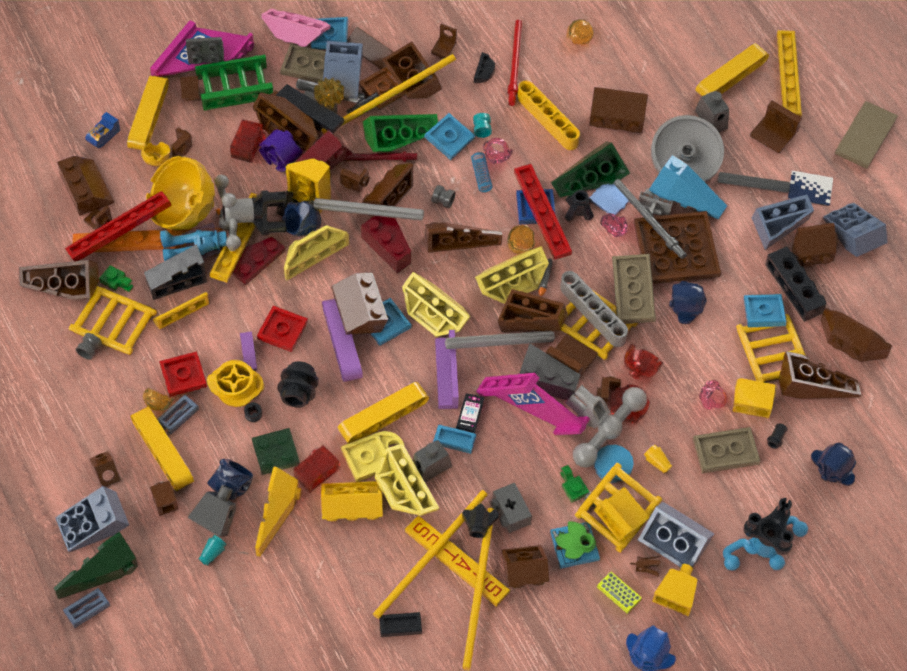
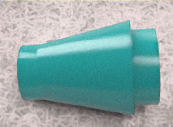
M213 535L212 538L208 539L198 560L208 566L225 551L227 544L218 536Z

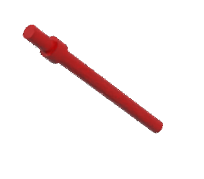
M521 20L515 21L511 76L507 90L509 106L515 105L516 95L518 94L517 77L522 30Z

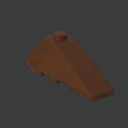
M446 222L425 224L428 253L502 245L501 231Z
M84 260L19 267L20 286L72 300L92 298L99 283L98 263Z
M785 352L779 376L782 396L797 399L858 398L861 396L858 380L839 371L832 372L826 369L822 363L817 365L809 361V357L805 355Z

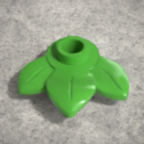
M572 521L568 522V533L555 538L557 545L566 550L565 558L578 559L584 553L593 551L596 546L595 538L587 533L586 528L582 524ZM583 542H588L589 545H588V546H585V545H583L582 543H583Z

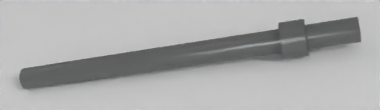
M617 179L614 185L664 239L666 246L673 250L681 259H684L687 254L679 246V242L666 232L621 180Z

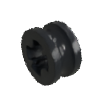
M252 402L245 406L244 415L246 420L257 422L261 419L262 410L259 404ZM253 410H256V413H253V415H250V412H253Z

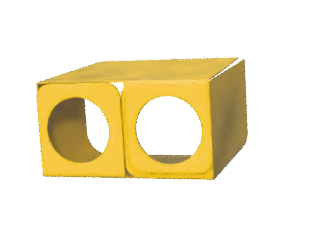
M743 378L737 379L732 411L769 418L776 393V385Z

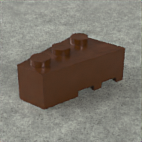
M511 289L497 321L501 332L561 331L568 313L565 303Z

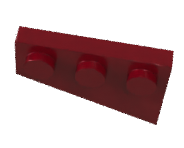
M271 236L246 247L232 275L244 285H247L285 252V246Z

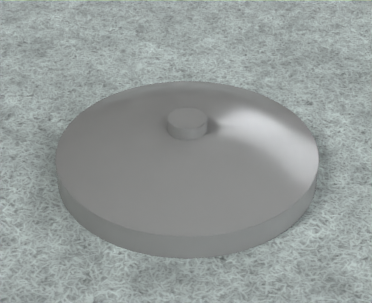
M682 115L666 121L657 130L651 144V158L655 169L660 173L673 155L686 163L706 183L715 176L722 164L724 144L719 132L711 123L697 116Z

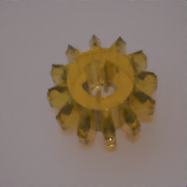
M326 77L324 81L319 80L318 85L314 87L315 99L318 100L319 104H324L325 107L328 105L334 107L335 103L340 105L341 100L344 98V86L341 85L340 80L335 81L333 77L330 80Z

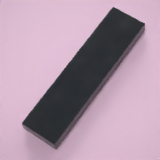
M288 84L276 94V96L286 98L313 119L314 123L327 131H331L333 134L344 123V118Z

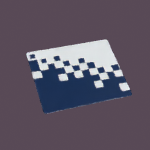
M792 171L788 198L792 199L808 195L811 203L829 206L833 178Z

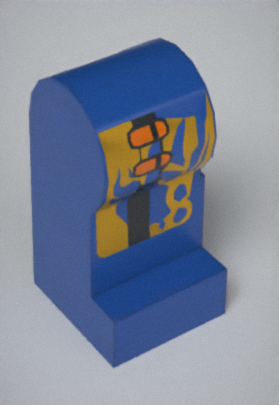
M107 112L101 116L102 120L86 134V141L97 148L103 147L121 131L119 120Z

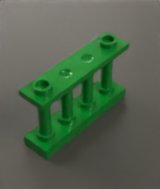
M256 55L248 58L195 66L196 76H198V80L203 79L206 92L201 94L203 111L252 103L256 101L260 93L271 95L273 93L272 82L266 83L263 69L267 68L266 55ZM255 70L258 85L248 86L245 72ZM238 73L241 88L230 89L227 75ZM220 76L223 91L213 92L210 78Z

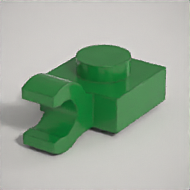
M111 265L99 277L100 283L113 290L121 287L125 291L130 292L134 287L131 284L132 280L126 277L125 272Z
M569 465L561 468L562 472H560V475L565 483H562V488L570 502L573 503L585 497L589 490L580 475L574 478Z

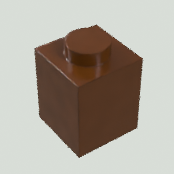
M169 480L158 482L150 487L159 516L178 510L177 500Z

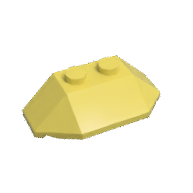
M326 225L310 232L306 237L294 241L289 246L284 266L285 279H291L348 246L349 234L346 231Z
M542 246L501 262L483 271L475 278L483 295L505 304L511 289L525 293L538 289L549 262Z
M412 272L402 286L408 315L436 337L448 335L449 330H455V333L460 332L471 317L463 306L436 285L415 272Z
M400 444L385 449L374 478L392 510L419 516L439 510L436 501L404 445Z

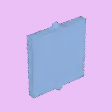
M614 184L601 185L589 197L594 205L612 217H615L622 209H625V205L629 202Z

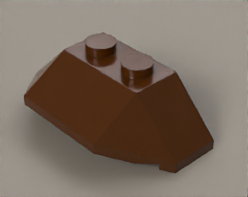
M266 93L259 94L252 108L256 112L263 130L268 134H271L274 130L290 132L293 136L292 140L303 151H307L314 145L318 135L313 119L284 97Z
M828 308L824 309L821 324L827 343L833 348L841 350L848 354L850 358L860 362L885 359L889 356L892 345L887 343L877 332L842 312Z

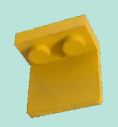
M625 487L609 499H604L594 509L619 542L649 519V516Z

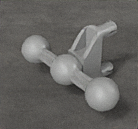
M583 385L565 402L578 414L577 417L588 416L590 418L587 423L588 426L594 429L598 427V432L588 443H581L573 450V460L578 466L587 468L594 465L597 460V450L607 439H615L620 436L622 422L632 411H640L645 407L647 396L642 389L638 387L627 389L623 394V404L613 415H608L611 411H609L605 401L600 396L591 394Z

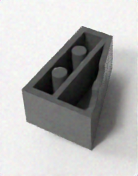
M531 343L529 344L519 374L536 373L539 377L536 385L550 396L568 400L578 390L580 374Z

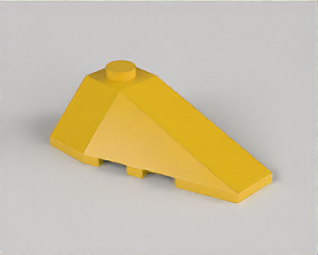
M273 467L267 490L269 492V504L265 503L263 509V519H265V522L261 521L256 541V556L261 557L293 510L296 500H300L302 488H299L298 480L278 467Z

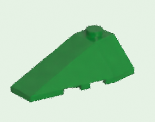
M437 114L370 116L363 121L365 140L373 152H391L423 139L425 134L438 123Z

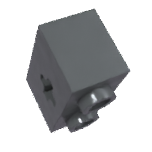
M515 483L493 491L491 505L493 509L499 512V520L503 528L506 527L508 532L511 533L531 525L532 515Z

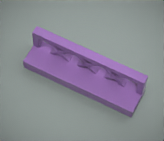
M449 330V338L455 337V330ZM435 338L438 408L458 409L456 349H446V338Z

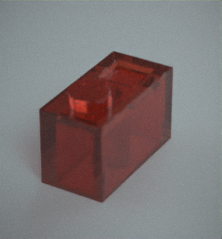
M242 119L230 145L231 158L252 163L259 144L265 140L266 133L263 130V124Z
M322 445L320 448H315L305 460L293 468L294 478L311 493L321 483L340 470L339 460Z

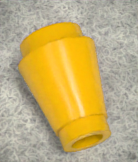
M654 444L644 453L646 461L662 471L663 474L672 468L661 447H657Z

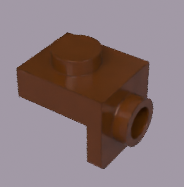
M177 127L175 129L177 140L171 145L173 157H182L193 147L192 136L188 131Z
M345 168L340 173V183L344 187L358 192L363 187H366L370 180L368 169L364 168L360 175Z
M612 376L602 377L601 387H597L596 395L600 396L606 405L608 404L609 391H620L621 379Z

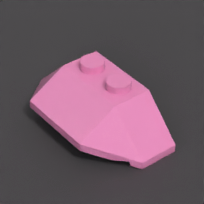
M270 9L262 14V19L276 38L282 39L284 42L296 43L301 47L308 46V44L314 42L330 29V24L324 21L295 13Z

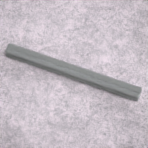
M320 198L314 200V208L319 210L423 220L424 210Z
M553 331L452 337L446 338L445 346L446 349L544 343L553 342L555 336Z

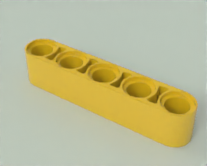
M754 43L703 79L696 86L695 91L701 96L713 91L723 94L762 66L768 60L769 54L758 44Z
M149 76L128 136V148L142 150L143 147L150 143L167 94L168 78Z
M520 82L518 85V101L565 149L575 150L579 145L580 131L532 82Z
M419 382L411 383L344 420L337 429L349 444L377 432L422 407L428 402L429 396Z
M147 406L130 415L135 428L175 491L193 483L194 478L151 409Z

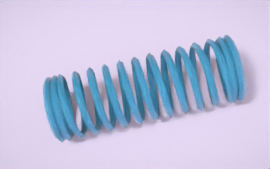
M482 152L474 153L471 156L478 189L480 192H488L493 186L485 154Z

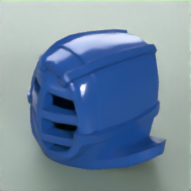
M652 625L638 636L633 633L627 636L626 646L632 663L642 671H657L668 669L675 664L676 657L669 653L671 645L667 632H663L656 628L655 625Z

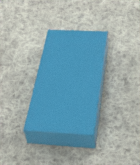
M438 424L433 442L438 440L443 447L471 454L476 434Z

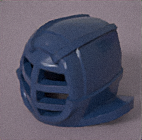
M313 200L298 203L290 202L287 204L284 211L285 214L282 217V221H285L286 232L293 236H307L310 232L320 228L321 216L319 210L314 208Z
M686 281L673 285L669 307L678 315L679 323L690 324L703 313L707 302L703 287Z
M834 443L829 445L824 451L814 450L811 453V459L818 466L821 479L834 483L838 481L846 486L854 484L855 475L852 470L856 465L853 451L843 445V443Z
M221 459L220 465L207 484L216 493L219 492L222 485L230 487L233 491L229 500H235L247 492L252 483L253 474L244 466L231 459Z

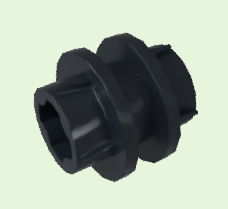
M295 361L290 365L288 364V367L281 371V380L277 385V390L283 403L291 407L301 408L315 398V389L319 384V378L316 376L317 372H315L312 365L302 361Z

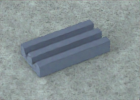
M184 395L157 420L165 430H168L169 434H172L199 410V406ZM185 402H187V404L181 410H178ZM176 410H178L172 418L165 422L167 418H169Z
M97 588L63 609V612L73 627L76 628L108 608L110 603L101 590ZM99 596L98 599L94 600L90 604L88 603L87 605L83 606L82 609L78 610L77 612L71 615V612L78 609L87 602L91 601L95 597Z

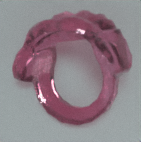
M492 138L483 144L484 154L492 164L505 162L513 153L512 148L509 149L508 144L500 138ZM498 143L502 145L504 152L497 151L491 144Z
M612 213L602 216L600 220L601 226L613 237H621L628 232V224L624 216L617 217Z
M716 380L708 381L701 388L699 394L702 405L707 410H711L713 407L722 408L728 400L726 391L720 387V383ZM716 389L723 394L724 400L722 403H716L710 398Z

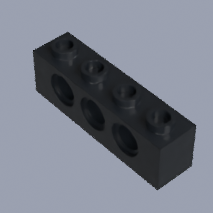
M787 246L768 254L765 263L766 267L802 320L805 322L823 314L827 304L826 299L823 295H820L814 281L809 279L805 268L800 266L796 255Z

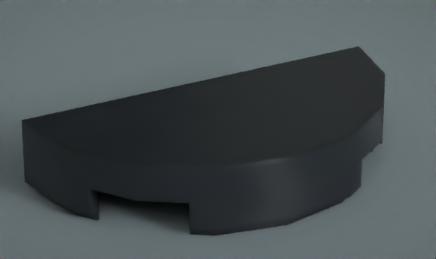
M481 53L473 83L486 82L495 73V62L486 53Z

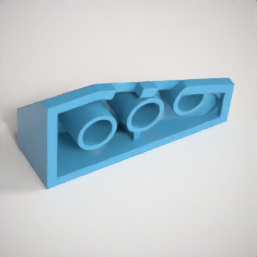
M673 155L649 188V191L660 198L676 201L685 208L687 206L693 207L698 212L707 211L708 216L717 219L720 218L727 208V205L686 163Z

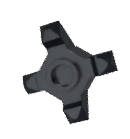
M578 190L565 199L568 205H570L564 217L567 221L573 220L575 216H584L585 220L589 221L594 218L589 205L592 199L589 198L585 191Z
M479 503L473 510H463L462 517L469 528V535L474 538H484L487 530L499 518V512L496 510L492 512L486 511L482 503Z

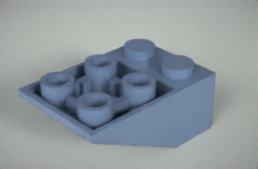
M327 41L322 96L358 98L363 44Z
M855 203L847 204L845 207L823 216L826 223H834L839 241L847 251L856 257L888 243L886 224Z
M104 486L55 517L68 552L111 537L129 526L117 492Z

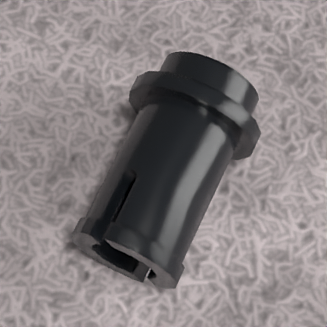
M777 423L771 436L767 438L769 447L773 449L781 447L782 439L788 430L784 424Z

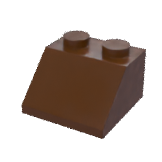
M834 223L797 228L791 249L796 255L800 266L810 267L815 264H828L834 261L837 252Z
M542 545L501 550L506 581L509 587L521 588L529 584L539 586L545 582H550L548 558Z

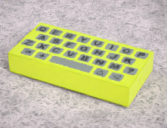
M610 572L597 585L601 592L627 614L642 599L613 572Z

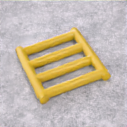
M97 286L92 298H90L74 325L70 324L68 329L83 337L86 333L94 334L102 341L103 345L131 355L133 345L151 316L156 315L157 310ZM101 295L111 299L92 330L89 331L82 328ZM117 303L126 305L127 308L109 337L106 338L99 335L98 333ZM136 309L144 312L126 344L123 345L116 342L115 340L133 311Z
M594 291L617 316L616 306ZM572 302L566 306L568 315L576 308ZM584 315L572 327L565 323L563 324L561 330L596 351L598 353L597 356L604 360L607 359L608 353L614 346L607 342L601 349L593 344L601 334L596 328L587 338L578 333L588 321ZM630 323L625 325L627 326L629 331L632 326L636 327L638 323Z
M785 314L786 328L789 333L785 335L749 342L746 333L774 327H748L742 324L736 326L756 381L765 383L766 381L779 379L781 370L762 374L759 365L781 361L784 358L785 352L755 358L752 349L792 341L795 350L787 352L805 355L789 314Z
M616 463L574 515L578 519H584L616 546L615 549L621 553L644 523L619 542L615 535L591 516L587 510L592 504L598 506L602 502L599 496L604 489L611 495L619 491L610 484L616 475L650 502L644 510L649 517L652 515L655 507L660 504L662 498L651 494L624 472L619 463Z

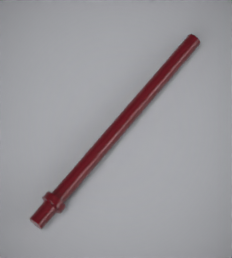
M403 151V153H352L343 161L403 160V162H406V160H417V153H406V151Z

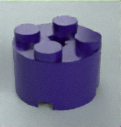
M274 130L259 144L261 146L259 152L269 165L272 163L276 165L275 169L280 172L286 171L287 164L294 163L303 153V150L292 140L293 136L288 131Z

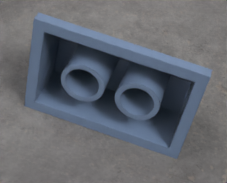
M662 502L655 507L638 541L679 567L682 564L694 567L709 545L714 533L665 502Z

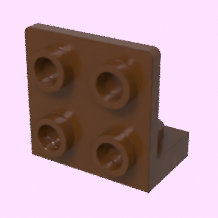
M771 100L767 106L765 116L752 130L750 137L777 153H781L799 131L802 117Z
M567 334L555 348L550 346L546 351L548 355L579 373L580 378L598 354Z

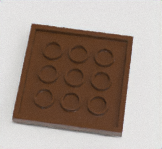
M707 211L653 216L666 232L679 242V246L687 254L684 259H681L673 250L666 246L664 239L644 217L634 218L633 223L640 254H650L652 284L721 277V269Z

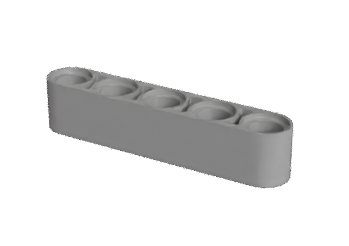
M564 272L561 277V292L611 345L615 347L623 346L627 339V326L575 272Z

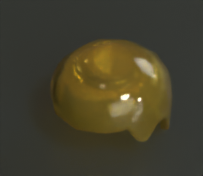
M584 19L573 21L568 26L566 37L570 38L573 44H587L594 36L592 25Z
M525 225L514 226L507 237L509 249L515 254L532 250L535 245L534 231Z
M147 388L142 395L145 404L155 412L166 411L174 401V398H169L167 395H163L150 388Z

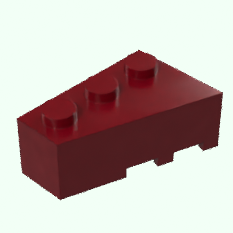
M328 130L296 162L316 159L325 162L330 166L331 170L353 152L338 136Z
M373 216L361 225V238L396 273H399L411 264V249L396 218Z

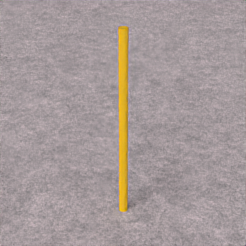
M451 54L342 117L344 118V123L341 126L456 60L455 56ZM324 128L321 130L323 135L327 132Z
M481 490L464 510H473L488 494ZM462 513L374 611V617L379 619L465 522Z
M493 508L487 509L488 512H492L493 510H495ZM493 524L482 539L462 666L464 670L471 669Z

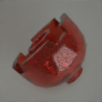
M630 344L624 355V365L630 371L628 375L637 380L640 377L648 379L656 375L663 362H659V358L645 349L639 351L635 349L636 345Z

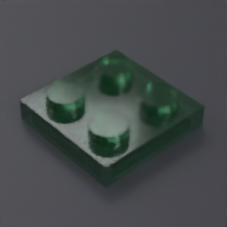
M290 428L251 438L261 475L272 473L273 467L283 470L300 465Z

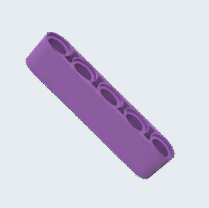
M335 299L322 301L323 312L343 382L363 378L352 334L346 335Z

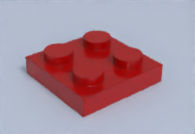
M273 305L257 334V340L292 352L308 323V318Z
M197 351L159 361L169 397L207 387Z

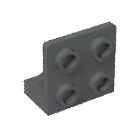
M222 37L186 39L189 64L224 61Z

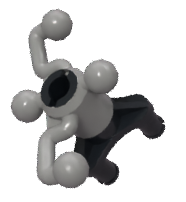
M221 174L215 178L214 183L222 200L223 216L219 219V226L223 230H229L226 245L230 251H235L241 245V240L237 236V223L253 222L262 236L269 235V233L286 232L285 221L268 222L267 207H280V203H286L285 191L269 192L266 190L261 191L259 195H255V198L236 199L235 195L225 191V188L229 185L228 177Z

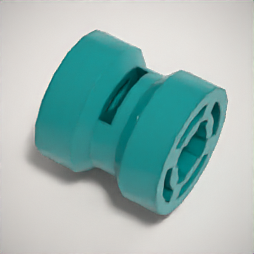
M478 113L474 115L475 136L485 138L492 134L491 116L489 114Z

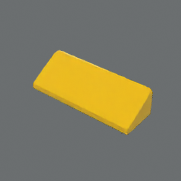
M202 293L153 319L158 329H162L209 305L208 293Z

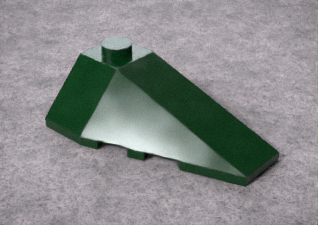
M606 141L550 183L558 196L562 198L573 195L578 190L586 191L599 188L604 184H614L617 179L621 180L629 175L630 171L613 143Z
M120 532L103 542L97 548L99 552L92 558L87 557L84 559L78 571H71L53 588L58 599L120 579L135 571L136 567H138L136 557Z

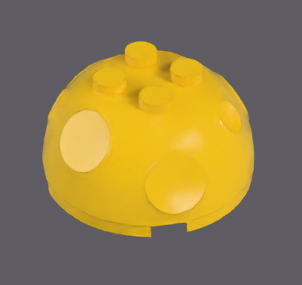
M181 156L170 158L156 170L150 180L153 182L151 192L146 194V200L163 191L172 204L171 207L151 218L155 224L162 228L171 230L191 229L205 219L214 207V183L206 168L195 159Z

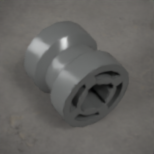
M437 185L431 201L441 203L444 207L450 208L455 199L456 192L451 189L446 190L444 186Z
M86 333L82 338L83 342L79 343L75 350L81 357L91 360L95 355V350L101 346L102 341L94 334Z

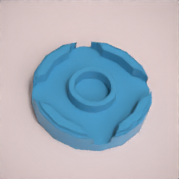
M607 445L597 452V460L594 464L597 475L603 479L616 463H619L622 466L621 469L630 476L634 465L632 455L627 449L619 445ZM616 475L611 483H616L622 479Z

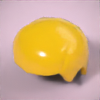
M150 142L146 147L142 148L141 156L146 164L160 167L168 160L171 149L164 142H159L158 145H153Z

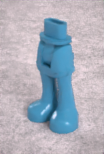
M167 230L160 231L161 243L164 248V261L190 248L166 249L177 245L197 244L201 255L215 249L220 250L222 246H227L226 231L196 230L194 233L173 236Z

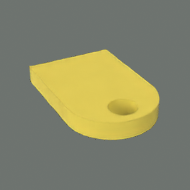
M382 431L341 446V452L356 482L375 476L384 451L389 448V445H404L398 435Z

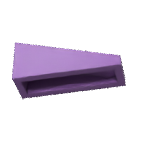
M252 331L240 333L244 362L255 371L257 370Z

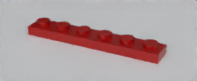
M532 164L514 168V174L553 259L557 260L572 255L571 247Z
M160 191L69 245L65 250L73 262L80 261L171 207L172 204L163 191Z

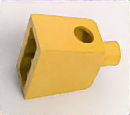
M682 564L679 571L670 569L656 589L652 602L689 616L698 581L697 578L691 576L693 567L688 564Z

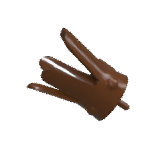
M661 555L647 558L637 556V563L630 564L636 565V572H646L659 576V572L646 567L659 566L660 560L649 559L658 558Z

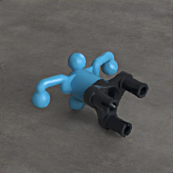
M782 498L773 512L762 519L758 513H751L749 515V519L744 524L743 531L748 537L753 538L749 540L739 539L724 548V565L727 570L734 571L739 568V558L731 555V553L741 547H744L749 554H758L762 557L770 558L769 564L773 570H781L785 566V559L781 555H786L790 552L794 539L793 533L798 537H804L808 533V526L805 522L799 521L795 516H790L791 500L786 503L787 498ZM787 525H793V533L787 530Z

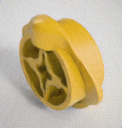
M229 360L207 376V384L210 391L218 396L223 403L231 407L245 406L264 391L262 377L247 363L240 360Z

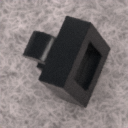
M288 190L285 192L286 203L282 202L280 207L277 206L276 214L283 216L285 214L284 211L288 203L299 202L293 199V192Z

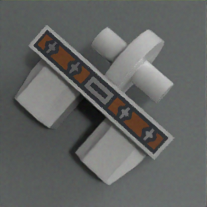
M649 188L645 192L641 191L639 196V202L652 216L654 214L670 215L673 201L655 196L654 193L649 191Z

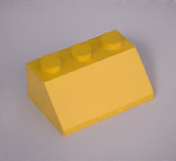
M316 159L287 164V190L293 192V199L299 202L314 201L316 198L331 199L329 165Z
M377 481L321 483L322 519L337 521L338 519L346 518L347 520L354 521L358 518L367 517L369 520H375L383 517L382 490Z

